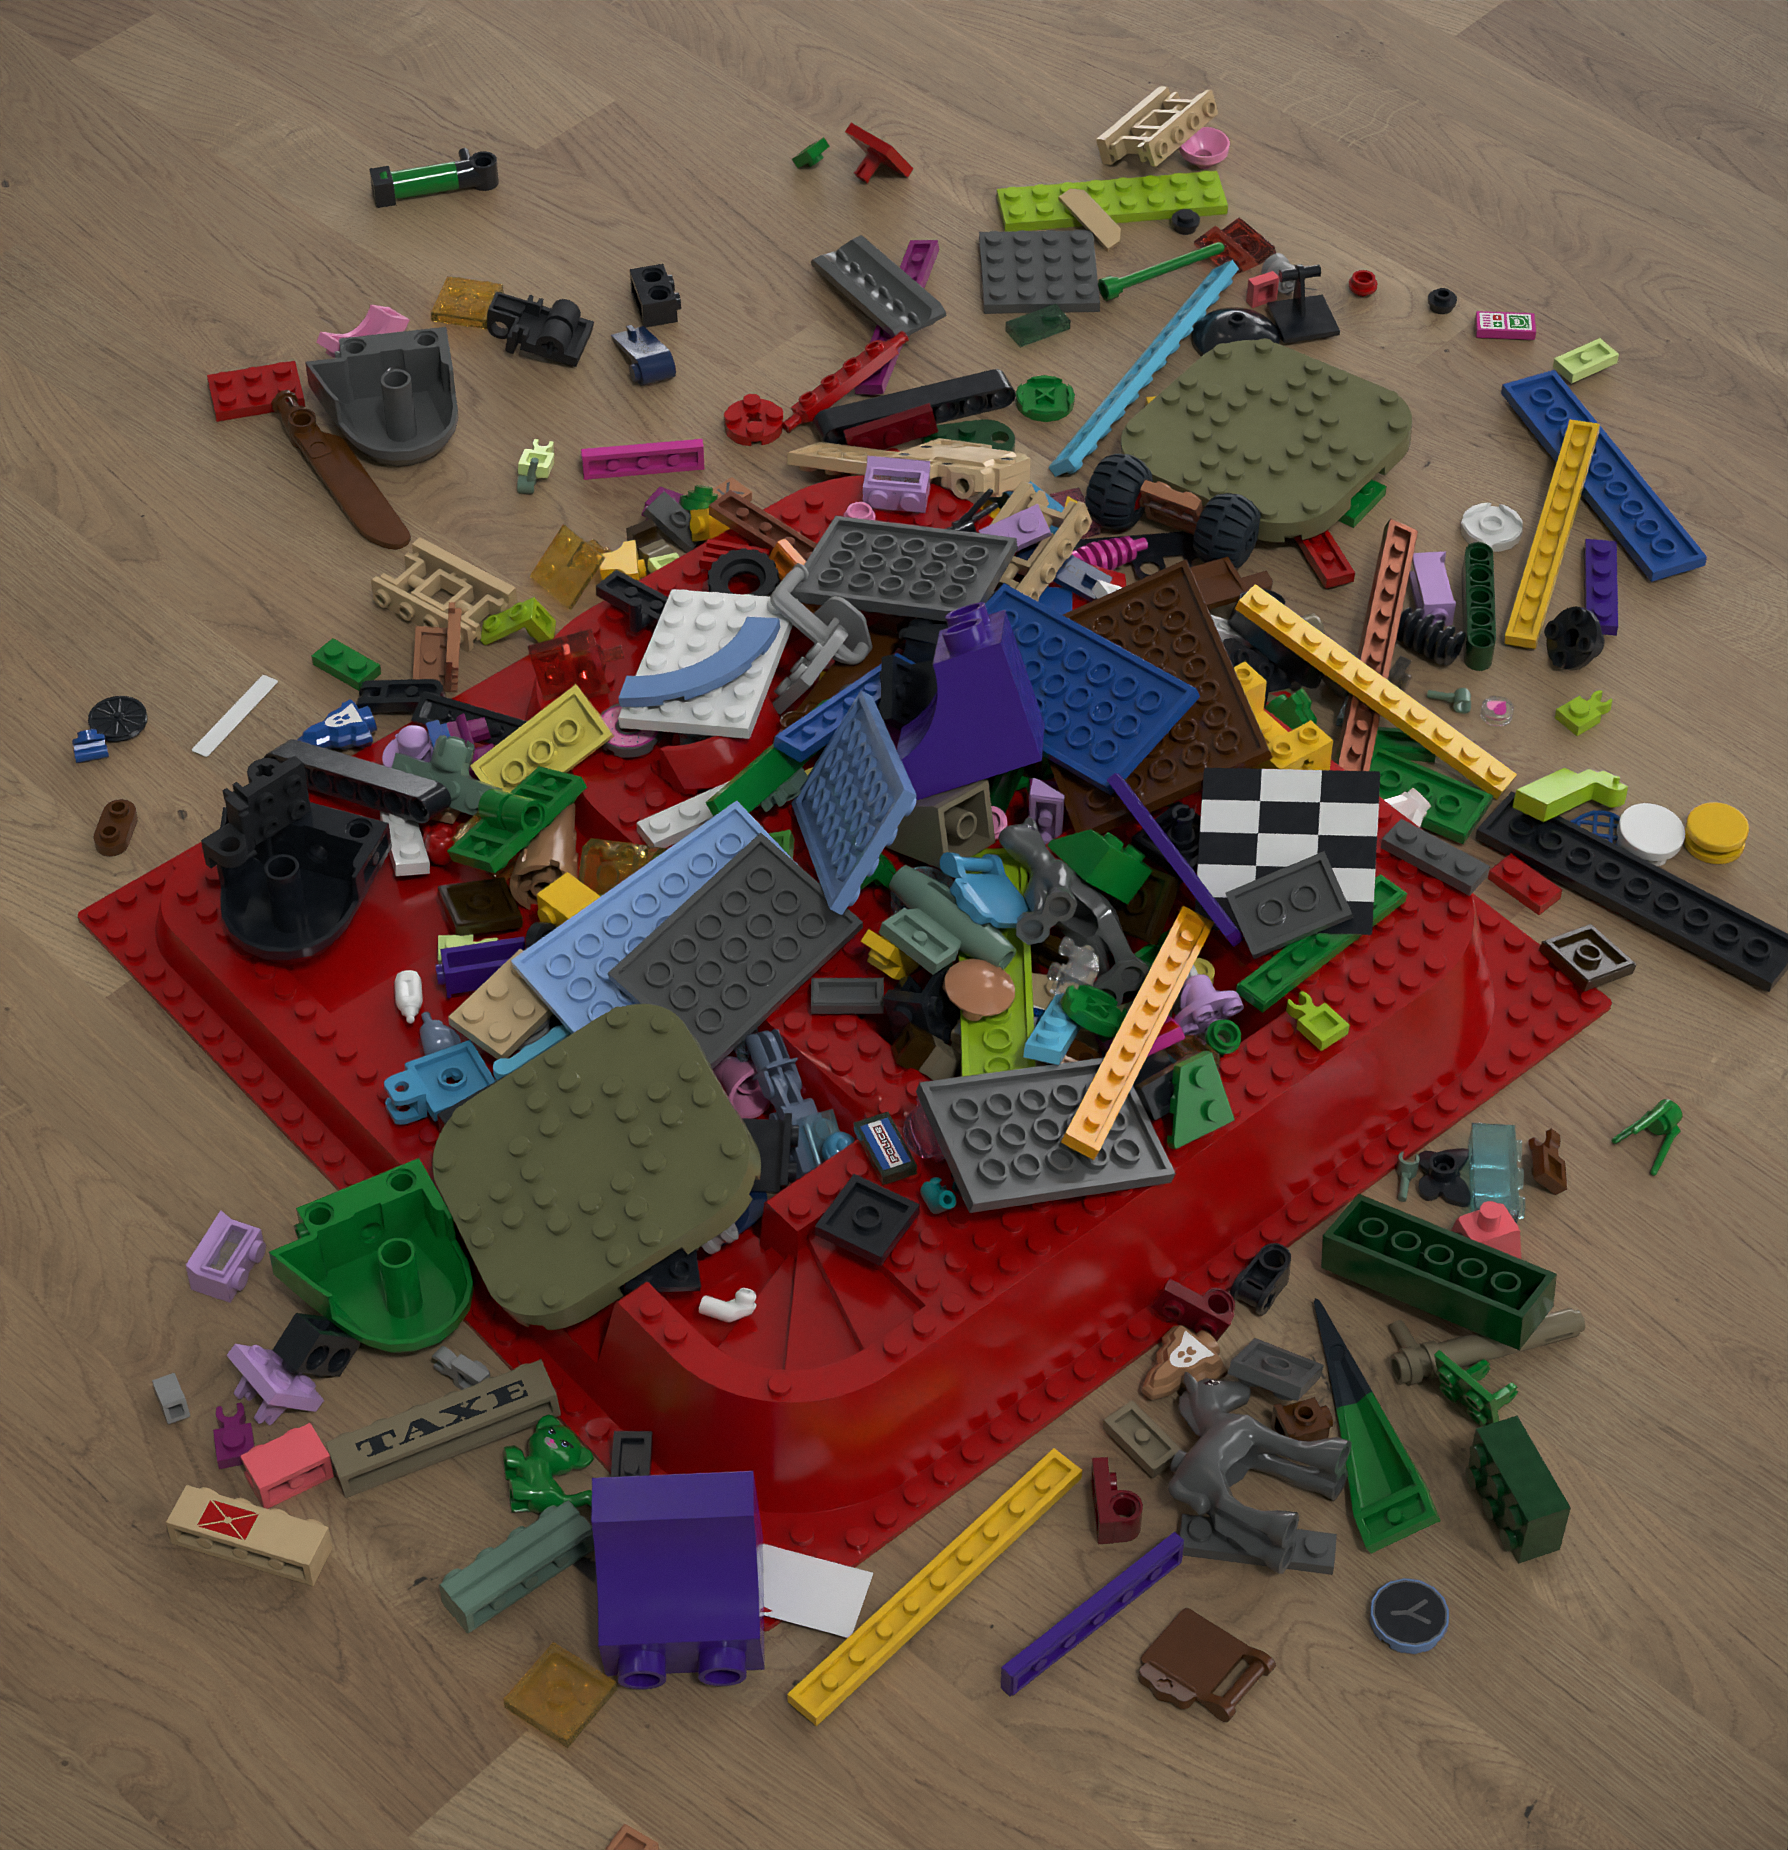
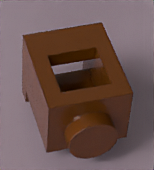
M1315 1397L1282 1406L1281 1403L1273 1406L1271 1428L1278 1434L1307 1442L1327 1439L1329 1437L1330 1428L1333 1427L1331 1412L1326 1405L1320 1407Z

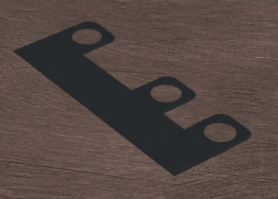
M1184 531L1130 535L1133 540L1144 537L1148 542V548L1137 552L1136 559L1132 561L1136 575L1141 579L1150 576L1140 568L1144 562L1157 563L1161 571L1166 568L1163 560L1164 556L1182 555L1190 567H1193L1192 561L1195 558H1199L1193 548L1194 535ZM1123 536L1080 539L1073 551L1094 541L1098 542Z

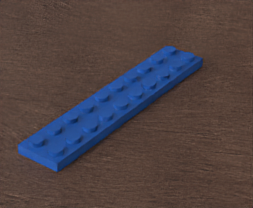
M1555 370L1502 384L1501 394L1556 463L1570 419L1598 423ZM1600 426L1598 439L1581 495L1651 582L1705 566L1707 560L1705 553Z

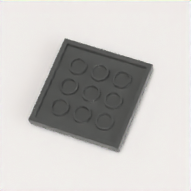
M1090 230L979 232L984 314L1100 312L1094 238Z

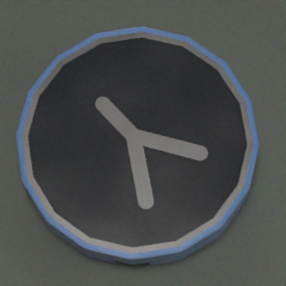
M1404 1578L1390 1581L1377 1591L1371 1602L1370 1624L1374 1634L1380 1641L1383 1639L1386 1643L1390 1644L1389 1648L1397 1652L1417 1654L1429 1651L1437 1645L1438 1641L1443 1639L1442 1637L1447 1632L1449 1609L1444 1597L1434 1587L1420 1580Z

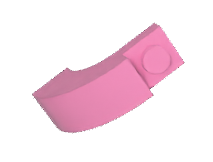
M370 305L366 317L353 331L346 334L320 332L316 343L326 348V354L335 358L334 351H340V338L403 332L409 323V319L389 307Z

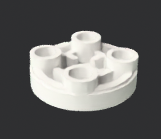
M1650 803L1636 804L1626 809L1621 815L1617 826V846L1644 860H1648V862L1656 866H1662L1666 863L1667 859L1674 857L1680 851L1685 839V829L1681 820L1667 808Z

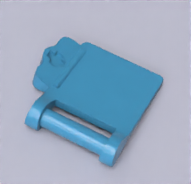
M946 852L941 856L940 868L943 873L956 878L950 887V892L956 898L958 908L967 913L975 923H991L996 928H1016L1017 918L1022 912H1031L1027 901L1006 876L1002 860L998 855L986 854L982 858L961 857L957 853ZM965 871L982 872L983 874H967Z

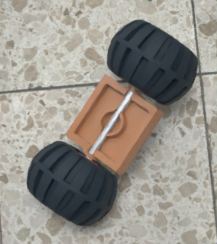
M1113 454L1102 459L1090 478L1085 496V505L1090 517L1106 529L1123 530L1133 527L1142 517L1145 510L1148 519L1194 535V551L1204 563L1229 557L1235 569H1237L1248 560L1258 539L1261 514L1253 502L1246 497L1232 493L1219 494L1211 498L1203 510L1202 501L1195 494L1175 491L1169 485L1160 481L1154 483L1152 473L1144 462L1128 454Z

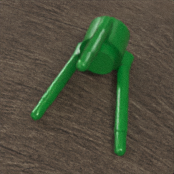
M1663 1099L1651 1111H1647L1639 1120L1613 1137L1612 1143L1617 1144L1629 1135H1636L1645 1128H1648L1655 1135L1666 1134L1667 1136L1650 1170V1174L1655 1176L1674 1138L1681 1132L1677 1124L1682 1120L1683 1113L1675 1102Z

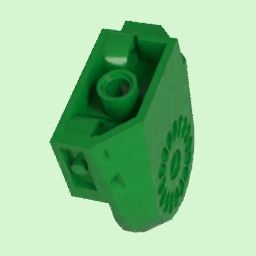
M419 1158L296 1208L299 1223L294 1225L298 1240L269 1251L274 1276L308 1305L328 1318L334 1325L367 1346L392 1353H406L431 1347L454 1332L470 1311L474 1287L469 1262L456 1240L453 1217Z

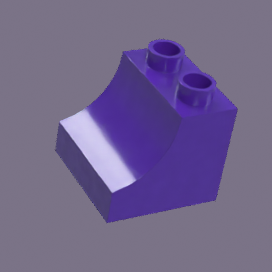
M979 602L960 607L945 616L949 628L939 632L933 661L937 680V692L927 708L917 718L902 727L897 747L898 755L915 790L917 800L1042 761L1045 723L1006 610L989 615L985 603Z
M753 1471L592 1478L591 1524L597 1575L598 1647L605 1675L618 1676V1683L627 1688L652 1689L662 1686L666 1682V1674L698 1672V1679L705 1684L730 1686L743 1682L747 1677V1670H765L763 1534Z

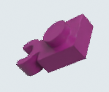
M241 1402L237 1403V1413L232 1417L224 1416L222 1406H218L216 1408V1418L220 1428L213 1430L219 1469L243 1465L240 1456L255 1447L251 1423L245 1424L246 1413L244 1406Z

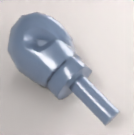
M429 1012L422 1013L421 1017L424 1024L420 1028V1037L425 1056L461 1043L459 1035L453 1028L443 1025V1022L440 1020H432Z

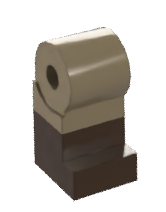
M651 518L626 528L627 541H636L639 560L644 559L648 574H651L647 569L649 558L674 553L671 546L666 544L658 534L657 525Z
M910 1022L891 1047L896 1064L906 1069L911 1067L927 1075L932 1080L955 1078L961 1069V1054Z

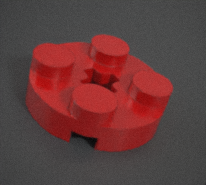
M757 394L745 395L743 400L733 403L724 412L726 434L737 444L751 446V442L761 441V445H766L778 439L783 432V409L769 400L761 399Z

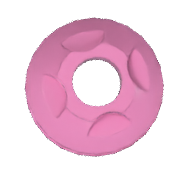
M1202 127L1179 147V151L1182 157L1190 164L1197 166L1199 169H1208L1227 157L1230 141L1222 131L1211 127Z

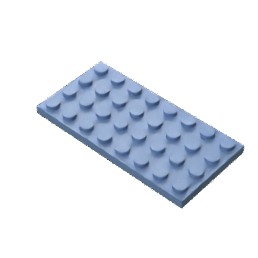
M735 801L511 960L512 966L568 1031L573 1034L615 1007L636 1004L609 979L608 972L757 835L762 833L789 858L791 857L738 801Z

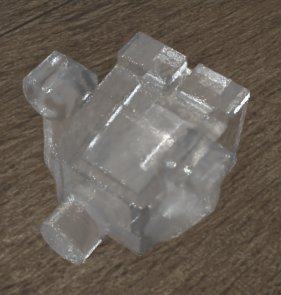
M1063 938L1059 947V954L1068 956L1069 959L1067 964H1062V966L1057 962H1052L1047 973V978L1054 981L1049 991L1050 993L1061 995L1071 985H1074L1075 989L1079 985H1093L1099 971V956L1094 954L1095 950L1092 946L1083 945L1079 947L1074 945L1075 943L1071 938Z

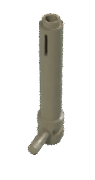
M1572 1308L1548 1313L1520 1351L1478 1333L1439 1343L1433 1340L1417 1344L1402 1320H1397L1392 1323L1390 1328L1402 1349H1399L1397 1354L1390 1357L1392 1374L1397 1383L1412 1385L1420 1383L1424 1377L1429 1380L1439 1378L1436 1374L1437 1367L1434 1357L1438 1350L1442 1351L1461 1368L1476 1364L1482 1359L1488 1361L1574 1338L1585 1330L1584 1317L1579 1310H1573Z

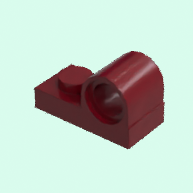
M1108 1457L1092 1458L1091 1488L1098 1544L1132 1541L1138 1537L1141 1531L1142 1500L1132 1491L1117 1490L1116 1472H1109ZM1119 1515H1127V1516H1129V1517H1126V1518H1125V1517H1120Z

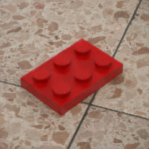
M295 361L279 362L207 375L217 422L273 413L275 411L271 406L272 399L279 392L285 390L294 392L299 406L306 407Z

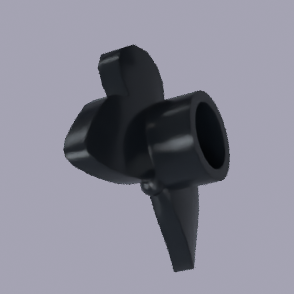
M1459 1148L1440 1152H1420L1419 1167L1426 1173L1419 1181L1418 1191L1420 1197L1425 1201H1432L1442 1196L1443 1200L1448 1204L1468 1207L1471 1202L1470 1191L1466 1182L1460 1177L1459 1171L1462 1170L1469 1158V1150Z

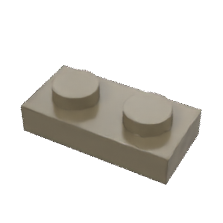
M1133 1400L1103 1421V1429L1152 1478L1169 1468L1175 1454L1182 1450Z

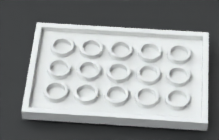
M672 589L636 676L668 673L703 661L721 650L736 636L743 626L746 617L779 618L780 630L768 651L764 655L760 654L751 663L752 667L736 679L713 691L685 700L683 696L663 700V705L622 707L618 717L620 728L750 739L793 624L772 606L770 597Z

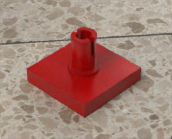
M850 123L845 133L867 154L853 173L856 177L869 183L870 178L880 163L907 178L909 177L914 168L893 146Z

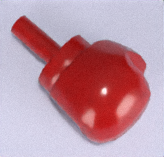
M427 823L423 824L421 829L424 832L423 842L428 858L437 865L449 864L452 859L447 850L454 845L452 830L448 826L441 825L431 828Z

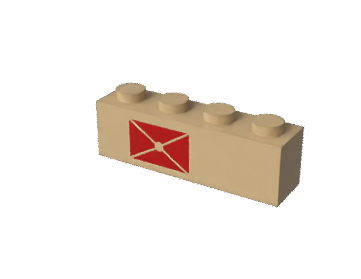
M186 1485L166 1521L172 1544L314 1586L333 1548L329 1527L324 1526L317 1520L296 1518L288 1515L283 1510L277 1508L270 1510L259 1507L244 1498H229L219 1495L214 1490L206 1487L199 1489Z

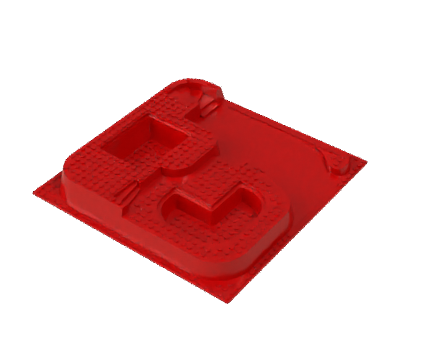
M889 448L886 450L892 452H900L897 448ZM845 473L836 479L800 489L763 510L818 544L835 516L844 517V513L850 504L863 502L865 475L851 476V473ZM874 475V479L891 481V476ZM905 477V482L917 483L914 482V479ZM930 483L926 513L874 508L872 510L875 513V521L946 529L952 526V522L959 520L974 504L967 499L958 498L949 488L945 489ZM986 515L975 522L974 525L977 533H980L979 530L989 526L994 519ZM728 529L712 538L719 541L759 547L732 529ZM706 542L640 579L639 582L669 597L672 589L709 592L707 581L709 570L699 567V559L703 556ZM742 575L735 576L728 582L729 590L734 594L741 595L755 592L760 586L758 578ZM1054 581L1048 584L1049 587H1062ZM1072 592V610L1090 603L1088 600ZM604 600L571 620L557 633L550 643L452 699L529 721L576 684L601 715L609 707L620 704L619 695L626 676H636L655 627L648 624L640 632L633 633L629 629V613ZM862 613L866 619L867 627L878 623ZM794 625L767 692L772 703L778 696L774 690L786 677L789 678L792 674L790 669L802 656L805 657L815 644ZM898 648L893 655L896 653L902 655L904 651ZM831 658L822 672H827L836 660ZM820 674L798 699L784 712L778 714L780 718L785 713L796 711L819 682ZM1264 708V711L1288 732L1292 731L1290 727ZM411 721L352 756L383 765L382 756L386 746L396 738L395 735L404 727L416 724ZM626 728L622 731L626 733H631L636 731V729ZM662 731L660 743L657 742L653 746V750L647 754L638 757L615 756L613 751L608 749L605 751L600 747L567 772L568 774L582 777L587 786L574 802V830L577 832L576 852L579 853L578 878L580 882L599 896H602L673 846L671 845L654 853L637 832V822L713 788L700 789L696 795L683 794L661 777L659 750L664 746L692 744L713 736ZM474 743L475 748L485 746L483 744ZM825 747L802 766L804 771L814 767ZM1331 760L1330 770L1346 771ZM1055 777L1046 780L1056 782ZM1026 787L1016 790L1005 813L1007 826L1023 824L1024 820L1028 818ZM308 789L311 803L380 821L379 810ZM1203 789L1177 801L1188 805L1190 809L1193 808L1194 812L1201 816ZM1379 796L1375 878L1381 874L1407 893L1406 901L1373 926L1371 935L1359 937L1263 1013L1240 996L1244 1006L1243 1010L1228 1019L1234 1022L1240 1029V1046L1234 1052L1222 1055L1215 1060L1235 1120L1177 1149L1168 1147L1167 1135L1172 1136L1174 1114L1169 1112L1156 1121L1150 1119L1176 1173L1171 1183L969 1213L963 1198L955 1194L956 1205L953 1208L940 1214H933L920 1194L923 1183L929 1182L933 1177H939L942 1179L940 1185H946L947 1190L954 1193L952 1189L954 1177H951L950 1168L916 1094V1089L920 1082L933 1080L911 1067L906 1069L896 1064L891 1050L895 1039L890 1034L892 1029L885 1005L884 1014H811V978H884V996L888 989L893 990L899 980L893 979L867 962L870 957L868 954L872 948L862 943L861 940L868 929L882 936L879 933L882 922L903 908L908 909V907L886 886L882 884L878 887L872 881L860 890L859 897L854 905L847 907L863 922V928L751 1033L757 1034L766 1030L771 1032L773 1029H779L790 1059H798L795 1065L802 1081L801 1096L803 1100L807 1098L814 1100L826 1138L836 1132H845L850 1134L855 1141L765 1201L763 1216L755 1224L740 1233L737 1240L721 1246V1249L713 1255L707 1253L700 1246L699 1250H697L701 1283L700 1291L658 1292L650 1283L645 1282L620 1300L614 1301L584 1321L561 1329L547 1330L542 1325L532 1324L527 1327L516 1322L505 1312L488 1291L454 1221L456 1240L468 1259L474 1287L470 1311L463 1321L511 1371L522 1364H530L542 1360L558 1398L561 1415L556 1418L575 1433L580 1443L592 1452V1455L610 1474L614 1431H652L653 1454L651 1475L753 1471L763 1544L855 1568L1160 1343L1162 1337L1173 1326H1183L1181 1323L1168 1319L1159 1311L1151 1308L1155 1297L1169 1278L1201 1296H1204L1211 1288H1221L1229 1292L1237 1276L1242 1270L1247 1268L1262 1247L1270 1243H1278L1286 1248L1290 1247L1351 1202L1358 1193H1363L1397 1167L1400 1152H1404V1161L1409 1159L1611 1009L1612 1001L1597 988L1584 992L1539 951V943L1474 893L1469 896L1382 849V838L1400 819L1418 828L1420 827ZM794 799L785 802L780 807L778 804H775L767 812L764 811L761 805L754 808L749 814L768 834L791 830L794 837L793 860L819 883V878L791 804ZM1164 806L1150 812V814L1155 819L1170 807ZM1064 810L1063 833L1055 839L1076 833L1067 810ZM461 812L453 824L431 819L426 823L431 828L441 825L448 826L452 830L455 844L481 818ZM1134 819L1107 832L1124 843L1123 847L1126 848L1128 844L1131 845L1132 836L1143 828ZM418 823L423 838L424 832L422 831L421 826L425 823ZM999 839L995 840L996 843L990 845L985 849H995L1004 847L999 842ZM201 842L78 912L79 922L338 1191L419 1158L441 1195L434 1179L432 1165L435 1145L440 1135L438 1121L434 1122L427 1111V1117L408 1124H395L385 1106V1101L389 1098V1095L384 1089V1081L392 1075L405 1071L404 1063L425 1056L420 1037V1028L424 1024L421 1017L422 1013L429 1012L432 1020H440L443 1022V1025L453 1028L449 1025L448 1017L476 991L451 994V998H448L445 984L438 985L435 964H439L438 936L454 935L437 896L438 886L504 877L510 889L511 875L520 851L508 861V864L496 873L453 861L447 865H437L429 859L430 874L406 876L395 875L388 853L345 932L323 954L300 963H272L247 953L231 940L222 919L221 885L217 865L213 868L206 865ZM1049 843L1045 844L1055 859L1063 861L1047 846ZM884 847L881 852L893 863L896 871L907 865L943 883L949 889L956 879L943 873L937 867ZM1147 857L1142 860L1146 865L1170 874ZM1183 882L1180 884L1162 934L1172 927L1183 906L1195 912L1196 898ZM1095 887L1108 901L1110 900V894ZM515 900L523 917V927L473 934V942H480L486 938L504 940L524 937L525 940L529 927L535 922H540L537 913L538 904H531L529 910ZM1055 926L1050 928V935L1059 937L1063 942L1074 947L1061 930ZM1211 930L1198 958L1205 959L1213 965L1215 970L1213 986L1215 990L1236 992L1238 983L1285 947L1253 959L1244 937L1243 941L1233 947L1220 930ZM1124 933L1133 954L1149 944ZM959 953L956 959L952 961L953 965L959 962ZM1108 954L1110 969L1116 964L1113 954ZM1083 956V971L1079 981L1094 983L1097 980V975L1092 965ZM1031 960L1032 973L1061 977ZM919 965L910 976L923 990L932 974ZM408 970L416 971L420 976L423 995L421 1008L414 1017L415 1021L411 1024L406 1021L407 1017L402 1015L396 1005L394 981L397 974ZM1303 991L1311 997L1312 1003L1316 1007L1326 1003L1349 1024L1348 1035L1320 1051L1297 1030L1298 1019L1291 1017L1287 1013V1000L1290 999L1294 1004L1301 1005L1298 1000L1299 993ZM1123 997L1121 1005L1131 1002L1135 998ZM1174 1011L1172 1013V1019H1174L1176 1016ZM453 1028L459 1035L461 1043L470 1040ZM1196 1036L1188 1040H1182L1189 1049L1198 1052ZM950 1039L947 1045L951 1047L952 1041ZM745 1040L727 1055L752 1061ZM471 1041L494 1077L493 1064L498 1059ZM515 1050L508 1057V1059L519 1053L521 1050ZM452 1077L446 1079L448 1084H455L460 1081H455ZM398 1086L395 1090L398 1092L404 1091V1086ZM771 1103L764 1113L752 1119L769 1120V1114L776 1112L774 1105ZM407 1105L397 1107V1110L401 1112L410 1109ZM888 1118L911 1161L883 1170L860 1126ZM853 1174L920 1204V1214L882 1266L815 1235V1225ZM741 1288L751 1289L756 1294L755 1303L757 1306L753 1313L736 1321L724 1322L699 1313L700 1302L705 1295L728 1302L736 1298L735 1294ZM764 1607V1612H771V1611H772V1610H770V1609ZM764 1615V1631H770L783 1620Z

